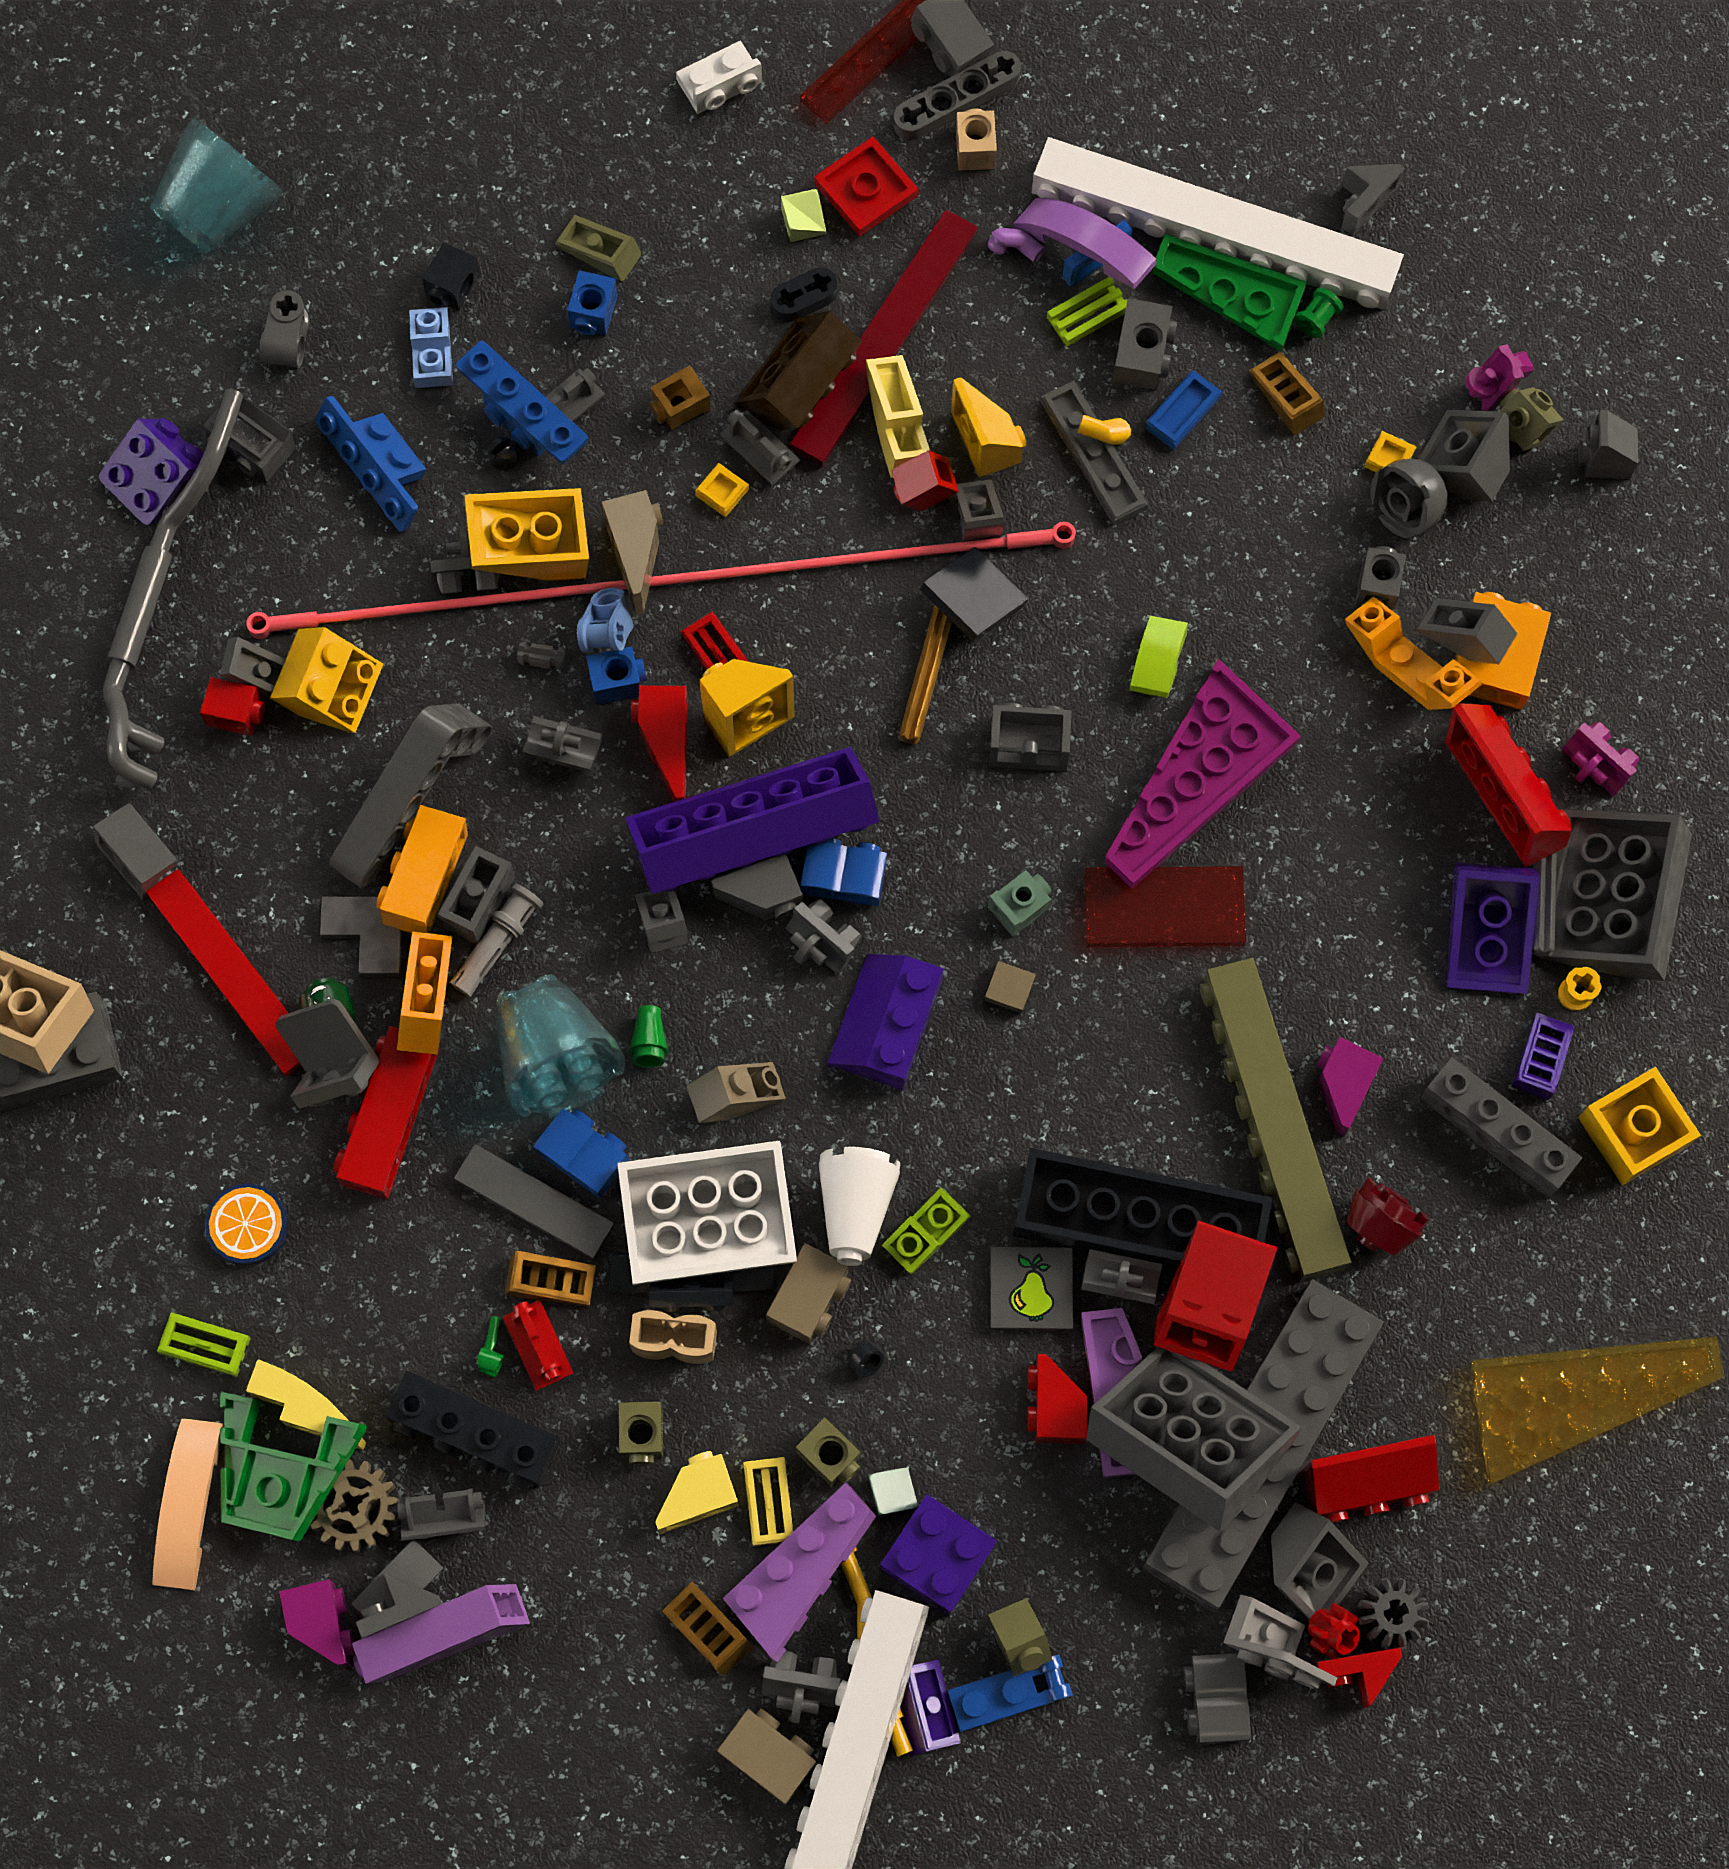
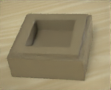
M998 961L984 1001L1022 1014L1036 974Z

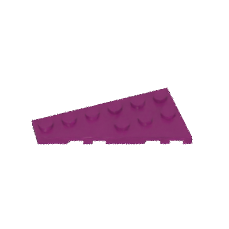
M1219 659L1214 664L1208 679L1197 694L1195 702L1160 759L1149 783L1146 784L1129 818L1127 817L1105 856V863L1131 889L1187 842L1300 741L1301 736Z

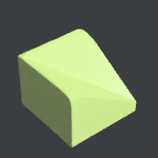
M817 189L781 196V210L790 242L826 234Z

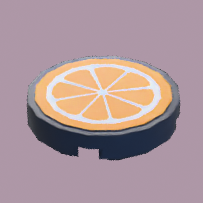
M250 1183L234 1185L221 1192L209 1206L205 1219L206 1237L213 1250L229 1263L237 1265L260 1264L274 1256L283 1245L287 1234V1212L279 1198L267 1188Z

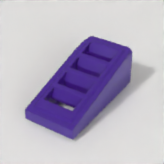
M1536 1013L1511 1087L1550 1100L1555 1093L1575 1026ZM1541 1026L1563 1033L1561 1040L1539 1033ZM1540 1041L1557 1047V1052L1554 1053L1535 1046L1536 1042ZM1534 1054L1553 1061L1552 1066L1532 1060V1055ZM1528 1068L1548 1074L1547 1080L1527 1073Z

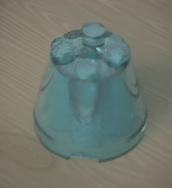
M193 117L181 134L153 198V203L149 208L208 254L211 249H215L273 205L284 190L267 175L260 172L258 168L232 146Z
M555 975L541 976L533 984L517 991L505 992L498 997L497 1005L499 1008L496 1012L495 1020L505 1092L513 1110L520 1116L526 1118L531 1113L548 1112L550 1118H555L562 1108L573 1113L575 1109L580 1110L605 1095L603 1087L614 1075L623 1074L625 1058L617 1041L565 983L558 981Z

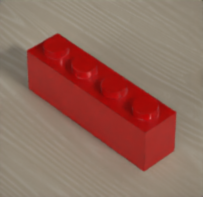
M389 1026L386 1037L380 1036L374 1052L379 1058L380 1063L368 1079V1086L360 1092V1096L364 1097L360 1111H354L350 1117L347 1134L351 1136L346 1150H339L334 1163V1172L337 1173L336 1178L341 1186L387 1200L438 1057L435 1054L397 1050L399 1028Z

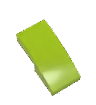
M1155 616L1149 617L1135 663L1130 691L1168 698L1177 673L1178 658L1187 636L1188 623Z
M940 1187L882 1246L912 1274L947 1242L971 1215L949 1193Z

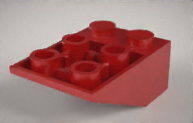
M1198 1220L1156 1318L1154 1346L1232 1372L1246 1342L1277 1247Z

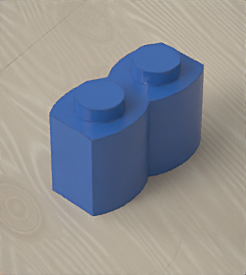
M833 837L821 844H808L800 884L802 894L825 899L843 900L861 905L879 906L887 865V853L881 852L879 846L871 843H858L857 847H847L841 845L842 842Z
M562 1108L534 1144L533 1148L542 1158L601 1199L619 1175L618 1163L630 1161L628 1155L624 1152L627 1146L610 1132H607L603 1137L594 1131L592 1126L595 1123L578 1109H575L571 1114Z

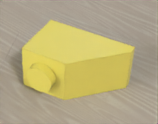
M712 1451L697 1454L688 1459L690 1465L681 1468L655 1521L660 1534L739 1506L722 1454L713 1456Z

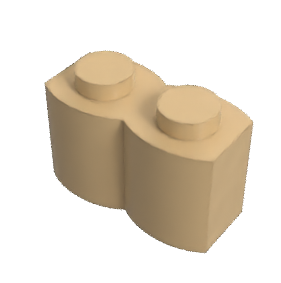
M640 1311L633 1314L629 1344L632 1352L647 1359L658 1360L674 1356L686 1363H708L714 1360L717 1336L716 1323L699 1315H683L674 1319L660 1311Z

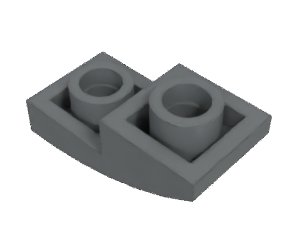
M413 1539L351 1603L350 1607L364 1619L361 1611L383 1601L386 1602L388 1608L396 1605L383 1573L425 1589L443 1570V1567Z

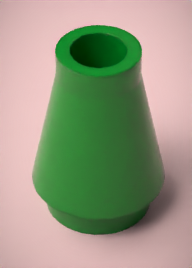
M645 1005L637 1009V1019L628 1051L629 1055L632 1056L633 1064L643 1068L659 1067L664 1064L665 1057L669 1053L661 1020V1009L657 1006Z

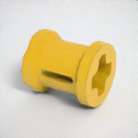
M1589 967L1574 968L1568 973L1566 979L1562 981L1558 988L1560 1003L1571 1011L1586 1009L1593 999L1599 995L1601 990L1600 976ZM1578 984L1583 985L1585 988L1581 994L1574 990Z

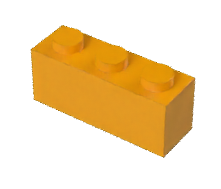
M420 805L416 817H413L406 824L404 830L406 843L402 852L396 851L392 859L390 874H393L389 886H382L377 898L376 908L380 909L384 925L412 933V931L431 932L468 836L466 818Z
M412 931L397 1050L438 1055L452 936Z

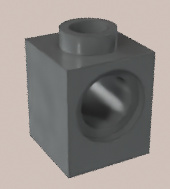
M1386 546L1368 547L1362 562L1355 604L1363 605L1374 596L1393 611L1399 598L1406 554L1397 553L1395 549ZM1382 571L1390 579L1386 581L1379 580L1372 572Z

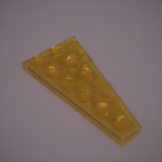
M1717 1336L1471 1361L1470 1366L1488 1486L1722 1379L1724 1375Z

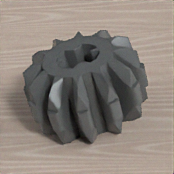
M1388 1578L1380 1580V1591L1372 1585L1367 1587L1365 1592L1371 1601L1360 1600L1357 1604L1360 1610L1369 1612V1615L1358 1619V1625L1365 1626L1371 1624L1373 1627L1366 1634L1365 1638L1371 1641L1379 1634L1382 1635L1380 1648L1383 1650L1389 1648L1392 1638L1395 1646L1401 1648V1650L1406 1648V1637L1414 1643L1418 1642L1421 1636L1415 1627L1426 1628L1429 1625V1621L1426 1618L1417 1616V1613L1429 1609L1428 1603L1421 1602L1415 1604L1413 1601L1420 1594V1589L1415 1587L1407 1594L1404 1593L1406 1580L1402 1578L1397 1580L1394 1590ZM1390 1603L1394 1604L1393 1610L1399 1608L1402 1613V1617L1396 1620V1625L1392 1624V1618L1387 1621L1384 1616V1611L1390 1608Z

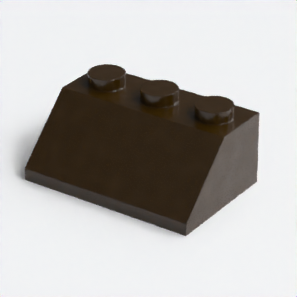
M832 311L798 317L733 404L743 411L748 410L754 417L780 431L800 429L812 418L814 414L812 408L818 400L824 399L835 386L833 380L839 372L844 371L854 362L857 356L855 351L862 343V340Z

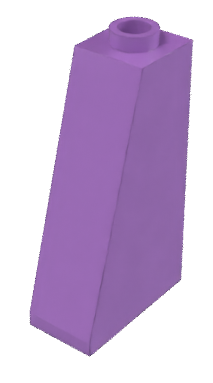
M516 1584L485 1585L352 1643L355 1651L353 1662L357 1673L364 1678L366 1684L380 1683L530 1624Z

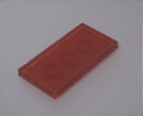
M1243 866L1157 867L1133 889L1110 867H1088L1084 870L1086 947L1245 946Z

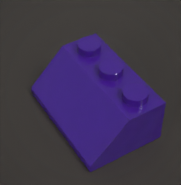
M867 954L828 1065L904 1090L942 984L944 968L905 955Z

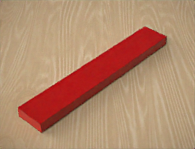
M179 869L175 870L147 890V895L283 1074L287 1077L301 1067V1063L275 1026L278 1018L281 1015L288 1014V1011Z

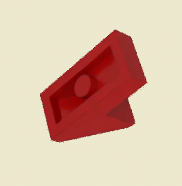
M1394 1648L1321 1661L1313 1664V1666L1337 1677L1335 1686L1327 1685L1328 1688L1352 1684V1676L1356 1675L1363 1708H1367L1374 1702L1401 1659L1402 1653L1401 1648Z

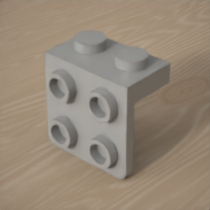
M1240 1595L1223 1642L1239 1650L1238 1659L1261 1667L1262 1663L1266 1664L1264 1672L1283 1680H1288L1292 1674L1296 1675L1294 1678L1296 1682L1314 1689H1319L1320 1683L1335 1686L1337 1677L1295 1656L1305 1628L1304 1624L1252 1597Z

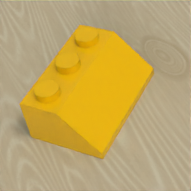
M732 659L724 665L723 663H717L704 672L703 678L700 679L704 722L728 757H731L794 718L793 675L788 669Z

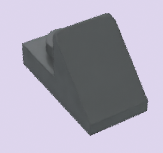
M1400 164L1350 166L1346 168L1342 186L1353 195L1343 208L1345 217L1341 228L1353 237L1398 189L1405 168Z
M992 479L957 484L959 492L955 494V500L961 516L963 542L1000 538L1004 526V516Z
M239 637L230 638L227 642L220 676L236 683L254 686L257 688L262 699L272 700L270 696L286 659Z
M675 890L669 892L660 891L654 894L648 891L635 895L651 952L677 947L688 942L686 923Z
M383 1573L396 1605L388 1608L386 1602L383 1601L362 1610L364 1619L356 1622L362 1638L368 1637L442 1604L440 1597Z

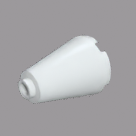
M844 1147V1154L832 1156V1148L820 1154L819 1162L829 1252L837 1258V1262L840 1264L858 1266L862 1263V1260L869 1259L872 1254L900 1174V1162L896 1160L892 1164L889 1162V1154L862 1147Z

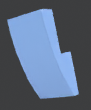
M447 307L409 310L415 388L453 385Z

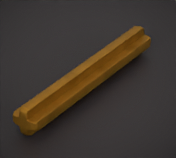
M934 605L899 732V739L910 744H917L920 741L952 621L936 605Z

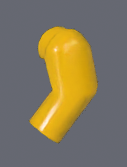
M1083 415L1077 433L1111 445H1119L1129 439L1131 428L1127 421L1122 418L1101 421Z

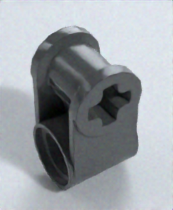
M283 290L271 299L265 329L260 340L259 358L262 363L300 368L302 365L310 318L304 308L301 296L296 292Z

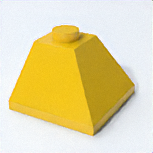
M961 377L954 379L951 414L978 477L980 478L1021 463L1023 448L1026 447V440L1019 425L1014 427L1007 412Z

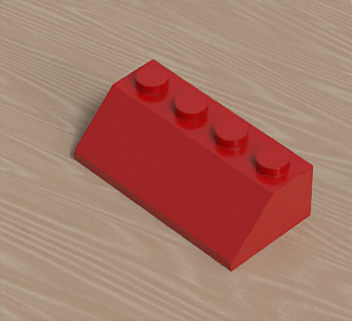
M1460 703L1452 709L1445 743L1523 865L1527 867L1566 848L1572 832L1571 821L1566 812L1562 809L1558 810L1551 800V791L1545 780L1537 778L1531 769V761L1525 749L1521 746L1517 747L1510 737L1511 732L1506 720L1501 715L1497 716L1490 705Z

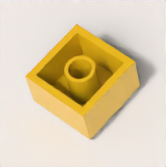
M1656 1067L1589 1105L1578 1117L1622 1186L1689 1147L1701 1136Z

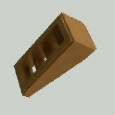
M1281 351L1249 370V374L1294 435L1324 417V400ZM1279 370L1283 371L1281 375L1269 381L1267 379ZM1291 382V384H1290L1289 386L1285 387L1284 389L1280 390L1279 392L1277 391V389H1279L1280 387H1282V386H1284L1285 384ZM1298 394L1300 395V397L1296 398L1295 400L1291 401L1290 403L1287 402L1288 400H1290V399L1293 398L1294 396H1296V395H1298Z
M515 1251L510 1259L505 1295L589 1306L596 1265ZM523 1266L530 1267L528 1285L521 1284ZM540 1268L547 1269L544 1288L537 1287ZM557 1271H564L561 1291L554 1290ZM573 1273H580L577 1294L570 1293Z
M693 1582L662 1610L722 1676L726 1675L753 1648V1645ZM698 1599L701 1605L683 1621L679 1616ZM710 1612L713 1616L694 1633L691 1629ZM722 1625L725 1629L706 1646L703 1642ZM732 1638H734V1640L716 1657L715 1654L720 1649H722Z

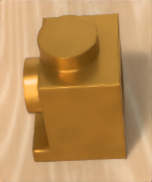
M690 365L651 387L653 402L649 404V407L658 423L661 424L666 421L671 429L680 426L701 413L705 415L711 412L710 394ZM681 402L674 407L672 406L674 403Z

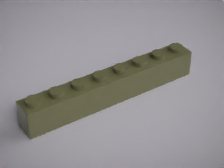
M1254 958L1208 969L1203 980L1204 983L1200 984L1202 1000L1206 1007H1212L1216 1019L1211 1023L1212 1031L1217 1044L1223 1043L1228 1057L1223 1059L1225 1073L1229 1082L1235 1081L1240 1095L1235 1097L1238 1114L1241 1120L1247 1119L1252 1133L1247 1135L1250 1152L1253 1158L1259 1157L1264 1171L1259 1173L1262 1190L1265 1196L1271 1195L1276 1209L1271 1212L1274 1228L1278 1235H1284L1288 1249L1283 1251L1287 1269L1290 1274L1296 1273L1299 1283L1344 1271L1350 1265L1351 1260Z

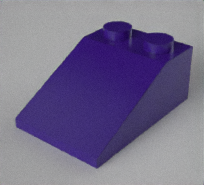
M1455 862L1451 899L1447 987L1528 994L1540 876L1535 869Z

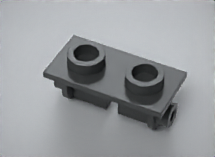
M579 368L550 392L546 398L574 422L604 397L605 393L594 383L596 377L588 368L584 371Z
M737 409L729 415L727 420L731 424L720 433V436L772 486L800 462V459L748 410L741 413Z
M472 1488L443 1493V1506H437L435 1494L411 1498L405 1497V1502L397 1503L398 1516L401 1519V1541L485 1530V1500H483L482 1492H473Z

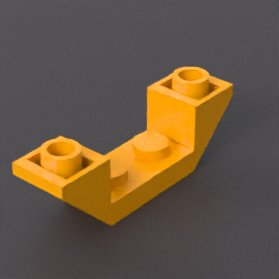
M1374 596L1345 618L1346 625L1374 666L1428 710L1451 709L1481 686V680L1456 660L1452 659L1442 667L1405 638L1402 632L1400 616Z

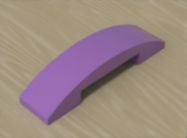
M1035 198L1014 222V228L1024 230L1031 237L1043 243L1051 237L1102 263L1104 274L1133 289L1139 285L1157 264L1156 258L1121 229L1094 213L1067 202L1049 198Z

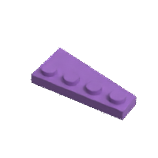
M1123 1308L1082 1312L1080 1315L1093 1405L1143 1361ZM1100 1450L1104 1479L1137 1475Z

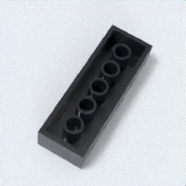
M1030 1148L1012 1236L1089 1252V1248L1160 1262L1162 1263V1268L1177 1270L1198 1220L1265 1243L1272 1197Z

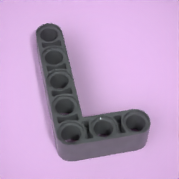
M460 703L432 705L422 710L334 851L329 862L330 866L361 889L367 887L380 872L404 833L406 824L415 815L448 759L456 756L473 755L478 752L488 740L492 732V726Z

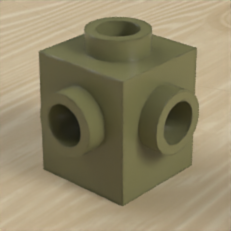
M1534 387L1523 390L1514 389L1500 402V405L1503 407L1500 412H1505L1509 416V440L1517 443L1523 450L1540 446L1564 421L1552 407L1553 402L1551 398L1542 390L1535 389Z

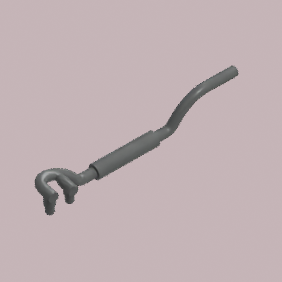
M234 389L225 390L207 446L195 472L176 500L162 515L156 527L151 545L144 547L107 657L110 666L103 685V700L109 713V733L106 752L111 767L118 774L116 784L120 788L131 789L141 786L150 790L157 780V772L132 761L128 757L127 746L134 753L149 752L156 755L163 748L164 738L129 720L128 708L122 692L129 670H133L136 667L172 560L169 550L176 530L208 489L225 454L244 397L241 392Z

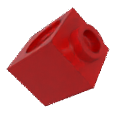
M210 677L200 711L206 726L252 736L255 724H261L265 713V702H262L257 688Z

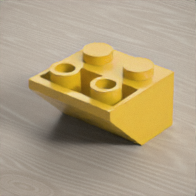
M326 627L298 629L270 699L301 717L349 733H356L383 663Z

